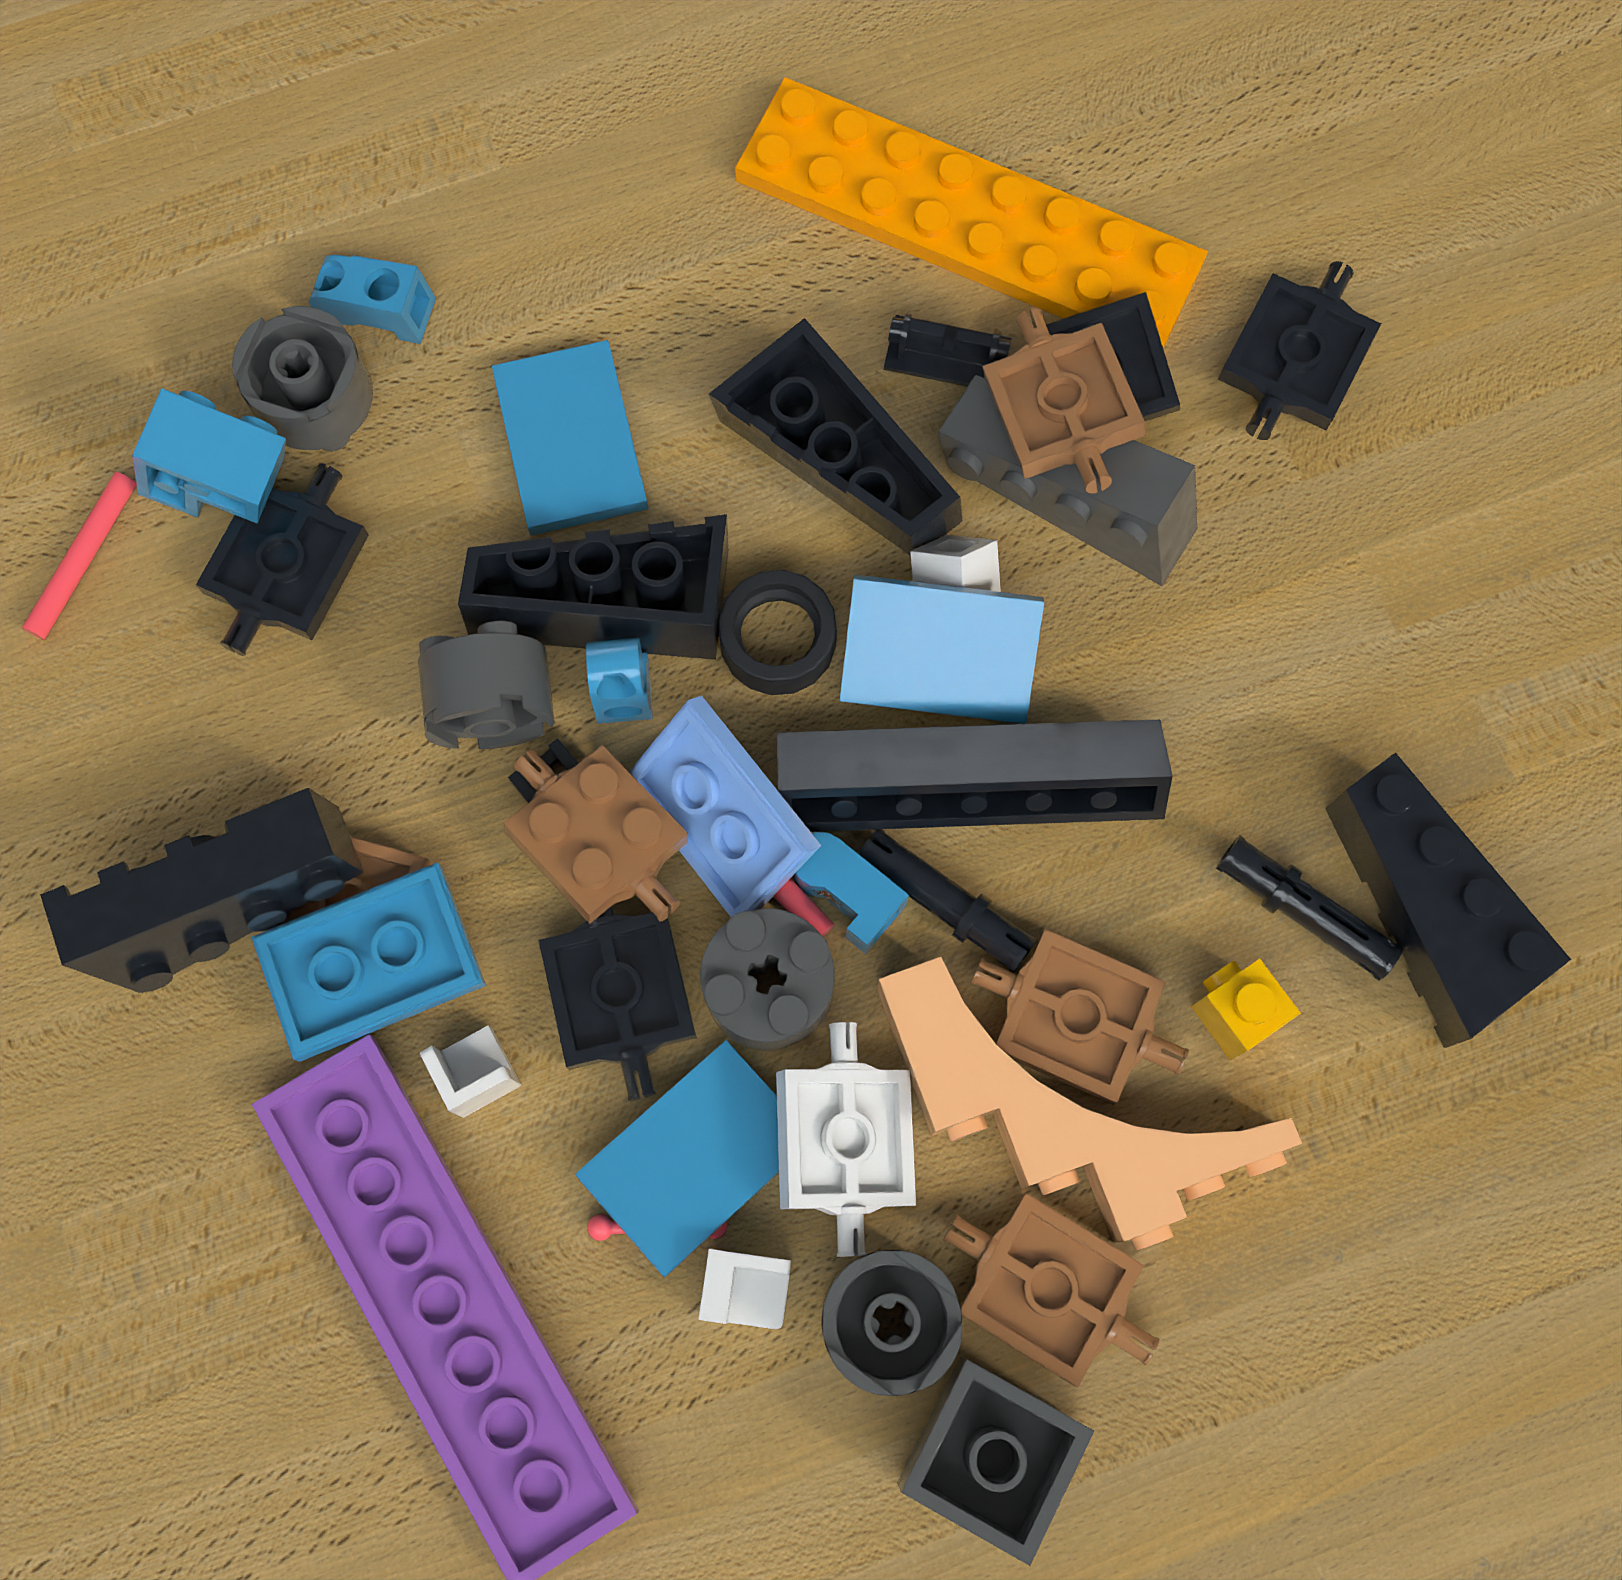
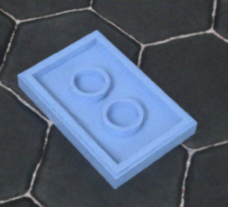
M702 695L686 701L629 771L688 833V843L679 851L730 917L739 912L761 909L821 847V844Z

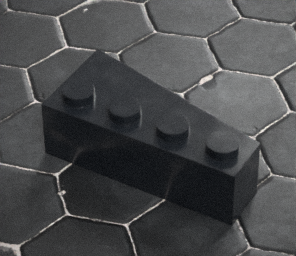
M805 318L709 393L721 423L910 556V551L945 536L963 521L961 498Z
M727 514L705 517V523L674 527V521L648 524L649 531L610 536V529L585 532L586 538L553 543L551 537L468 547L458 606L468 635L478 634L479 626L488 622L507 621L517 625L518 635L533 638L543 645L586 649V642L639 638L642 653L716 660L719 638L718 618L722 610L729 552Z
M1396 752L1347 788L1325 808L1361 882H1367L1380 908L1381 913L1378 914V917L1388 936H1394L1396 942L1404 947L1402 954L1410 969L1407 975L1418 997H1424L1437 1023L1434 1029L1444 1048L1472 1039L1572 960Z
M306 788L226 820V833L218 837L211 835L191 837L188 835L165 844L167 857L143 867L129 870L128 865L123 861L97 872L100 884L70 895L69 889L65 885L40 894L61 965L138 993L151 992L169 984L174 974L192 964L210 961L222 956L229 950L230 944L252 932L269 930L280 925L286 919L287 913L310 901L324 900L336 895L343 889L345 882L364 873L339 807L310 788Z

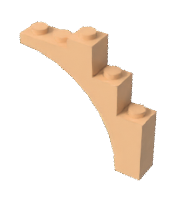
M942 957L878 980L877 991L906 1069L910 1070V1080L931 1136L947 1131L951 1142L988 1129L984 1117L993 1114L1021 1189L1038 1183L1042 1196L1080 1182L1076 1169L1083 1166L1113 1243L1131 1239L1135 1250H1140L1174 1237L1169 1224L1187 1218L1177 1193L1178 1190L1183 1189L1187 1201L1226 1187L1221 1174L1244 1165L1249 1177L1265 1173L1287 1164L1283 1151L1302 1144L1292 1118L1243 1131L1185 1134L1137 1127L1087 1110L1038 1082L995 1044L965 1005Z

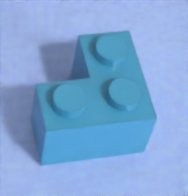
M161 388L132 455L138 495L197 518L204 503L258 524L284 460L286 438L277 435L278 432L272 425L256 417L242 416L241 419H237L217 411V407L213 402L197 393L181 391L178 395Z

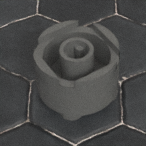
M307 306L281 309L283 315L272 318L267 322L260 318L252 323L242 334L236 345L232 368L239 391L255 417L272 425L277 430V435L286 438L285 446L299 450L322 449L333 452L346 446L350 436L365 421L373 399L371 376L346 329L331 314Z
M493 621L479 626L478 634L456 638L451 636H432L420 641L418 668L425 737L431 743L446 748L459 749L458 738H478L479 749H496L523 744L544 735V722L553 727L555 720L546 648L538 640L518 635L516 624L507 621Z
M779 909L743 911L731 917L715 933L707 945L700 970L701 988L713 1019L729 1038L751 1049L775 1051L805 1039L817 1030L824 1021L833 997V959L827 941L805 919ZM768 967L778 969L779 980L785 983L784 986L772 985L768 994L759 993L757 980L753 975L755 973L764 974Z
M883 1250L862 1256L847 1265L836 1276L825 1296L821 1324L827 1351L843 1376L867 1392L885 1396L914 1393L938 1381L956 1358L962 1340V1314L959 1300L947 1276L932 1262L917 1254L900 1250ZM899 1302L905 1307L901 1319L908 1325V1329L902 1337L890 1333L883 1341L875 1335L880 1324L872 1315L879 1305L891 1309Z

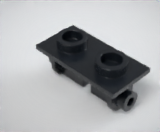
M908 313L905 316L896 315L892 318L888 337L890 342L883 370L968 387L975 375L985 378L983 366L1008 357L1012 338L1000 336L1001 332L997 331L994 334L915 319L912 318V314Z

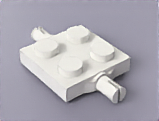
M854 1022L829 1024L830 1064L815 1070L785 1069L776 1072L780 1209H817L829 1215H836L837 1257L866 1256L864 1214H870L882 1207L916 1205L910 1070H879L865 1063H858L857 1023Z

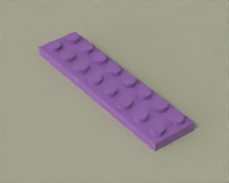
M370 1034L253 1103L252 1106L505 1578L507 1580H536L635 1516L639 1512L635 1501L377 1039Z

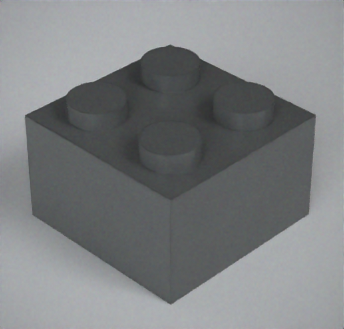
M960 1356L897 1484L900 1492L1030 1566L1094 1430Z

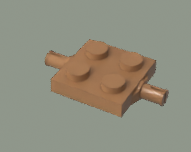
M1030 308L1032 324L1026 310H1024L1017 316L1016 322L1022 331L1027 345L1023 346L1012 356L983 366L986 383L1024 479L1063 465L1076 464L1086 492L1098 493L1096 478L1101 491L1111 485L1112 478L1108 474L1100 454L1112 447L1146 436L1145 421L1102 323L1072 334L1050 335L1039 308Z
M603 745L574 768L563 771L560 774H556L534 749L526 752V759L523 755L519 757L514 765L515 770L519 771L537 792L532 801L503 823L504 832L588 923H592L614 903L632 898L634 895L655 914L660 922L668 918V912L672 915L679 907L680 901L672 896L656 879V876L663 863L688 843V833Z
M1044 929L1031 960L1018 974L982 958L972 979V984H977L1007 998L1005 1002V1021L995 1042L1000 1049L1014 1061L1109 1104L1114 1105L1118 1102L1130 1071L1142 1059L1179 1075L1185 1064L1183 1060L1188 1057L1189 1049L1182 1048L1153 1035L1154 1011L1166 981L1047 929Z
M1027 1193L1022 1195L1008 1222L996 1231L992 1237L962 1219L960 1215L955 1217L951 1226L972 1238L973 1242L951 1229H948L943 1240L945 1242L948 1241L978 1260L974 1281L960 1304L961 1314L964 1318L1077 1388L1094 1357L1108 1347L1110 1343L1140 1360L1144 1365L1150 1361L1153 1354L1132 1342L1130 1337L1152 1350L1157 1349L1160 1339L1124 1319L1128 1295L1145 1265Z

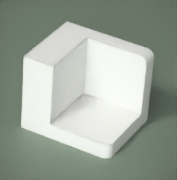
M947 534L910 551L914 582L1001 592L997 540Z
M490 1026L482 1028L442 1051L434 1046H430L420 1052L448 1111L464 1118L522 1086Z
M709 1249L698 1320L723 1324L735 1323L770 1329L781 1328L784 1320L792 1261Z

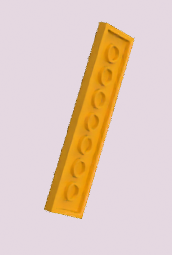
M784 77L735 167L736 182L1063 319L1146 292L1163 349L1208 254V251L787 77Z

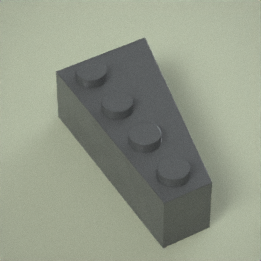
M975 375L938 431L946 463L957 475L964 479L981 483L1160 586L1164 585L1198 529L1195 465L1135 440L1112 447L1100 454L1107 472L1112 478V483L1108 488L1101 491L1096 478L1098 493L1086 492L1076 464L1063 465L1024 479L986 380L980 376Z

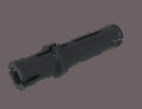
M877 829L872 833L873 841L868 839L858 853L861 857L905 891L912 900L954 929L952 934L954 938L961 943H964L967 939L1008 967L1009 971L1014 973L1017 970L1021 961L1026 958L1035 945L1036 937L1030 936L990 908L992 900L985 895L980 894L976 898L887 835L883 829Z
M1241 835L1233 841L1216 866L1218 871L1224 872L1262 898L1261 906L1271 913H1274L1276 910L1281 911L1320 938L1324 943L1330 945L1371 973L1378 981L1383 979L1392 970L1403 953L1404 947L1393 942L1352 914L1348 909L1342 907L1301 879V870L1292 864L1285 868L1251 845Z

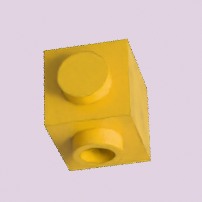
M1260 958L1244 970L1239 967L1235 960L1231 961L1202 982L1209 994L1191 1006L1229 1060L1249 1051L1301 1014Z

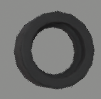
M787 570L759 572L741 581L725 598L718 618L722 657L732 675L751 690L768 695L795 694L815 684L830 666L836 648L837 637L835 610L824 590L804 575ZM785 601L799 605L808 613L814 624L815 636L811 649L802 659L790 665L770 666L755 660L748 654L741 638V628L744 619L752 609L766 602Z

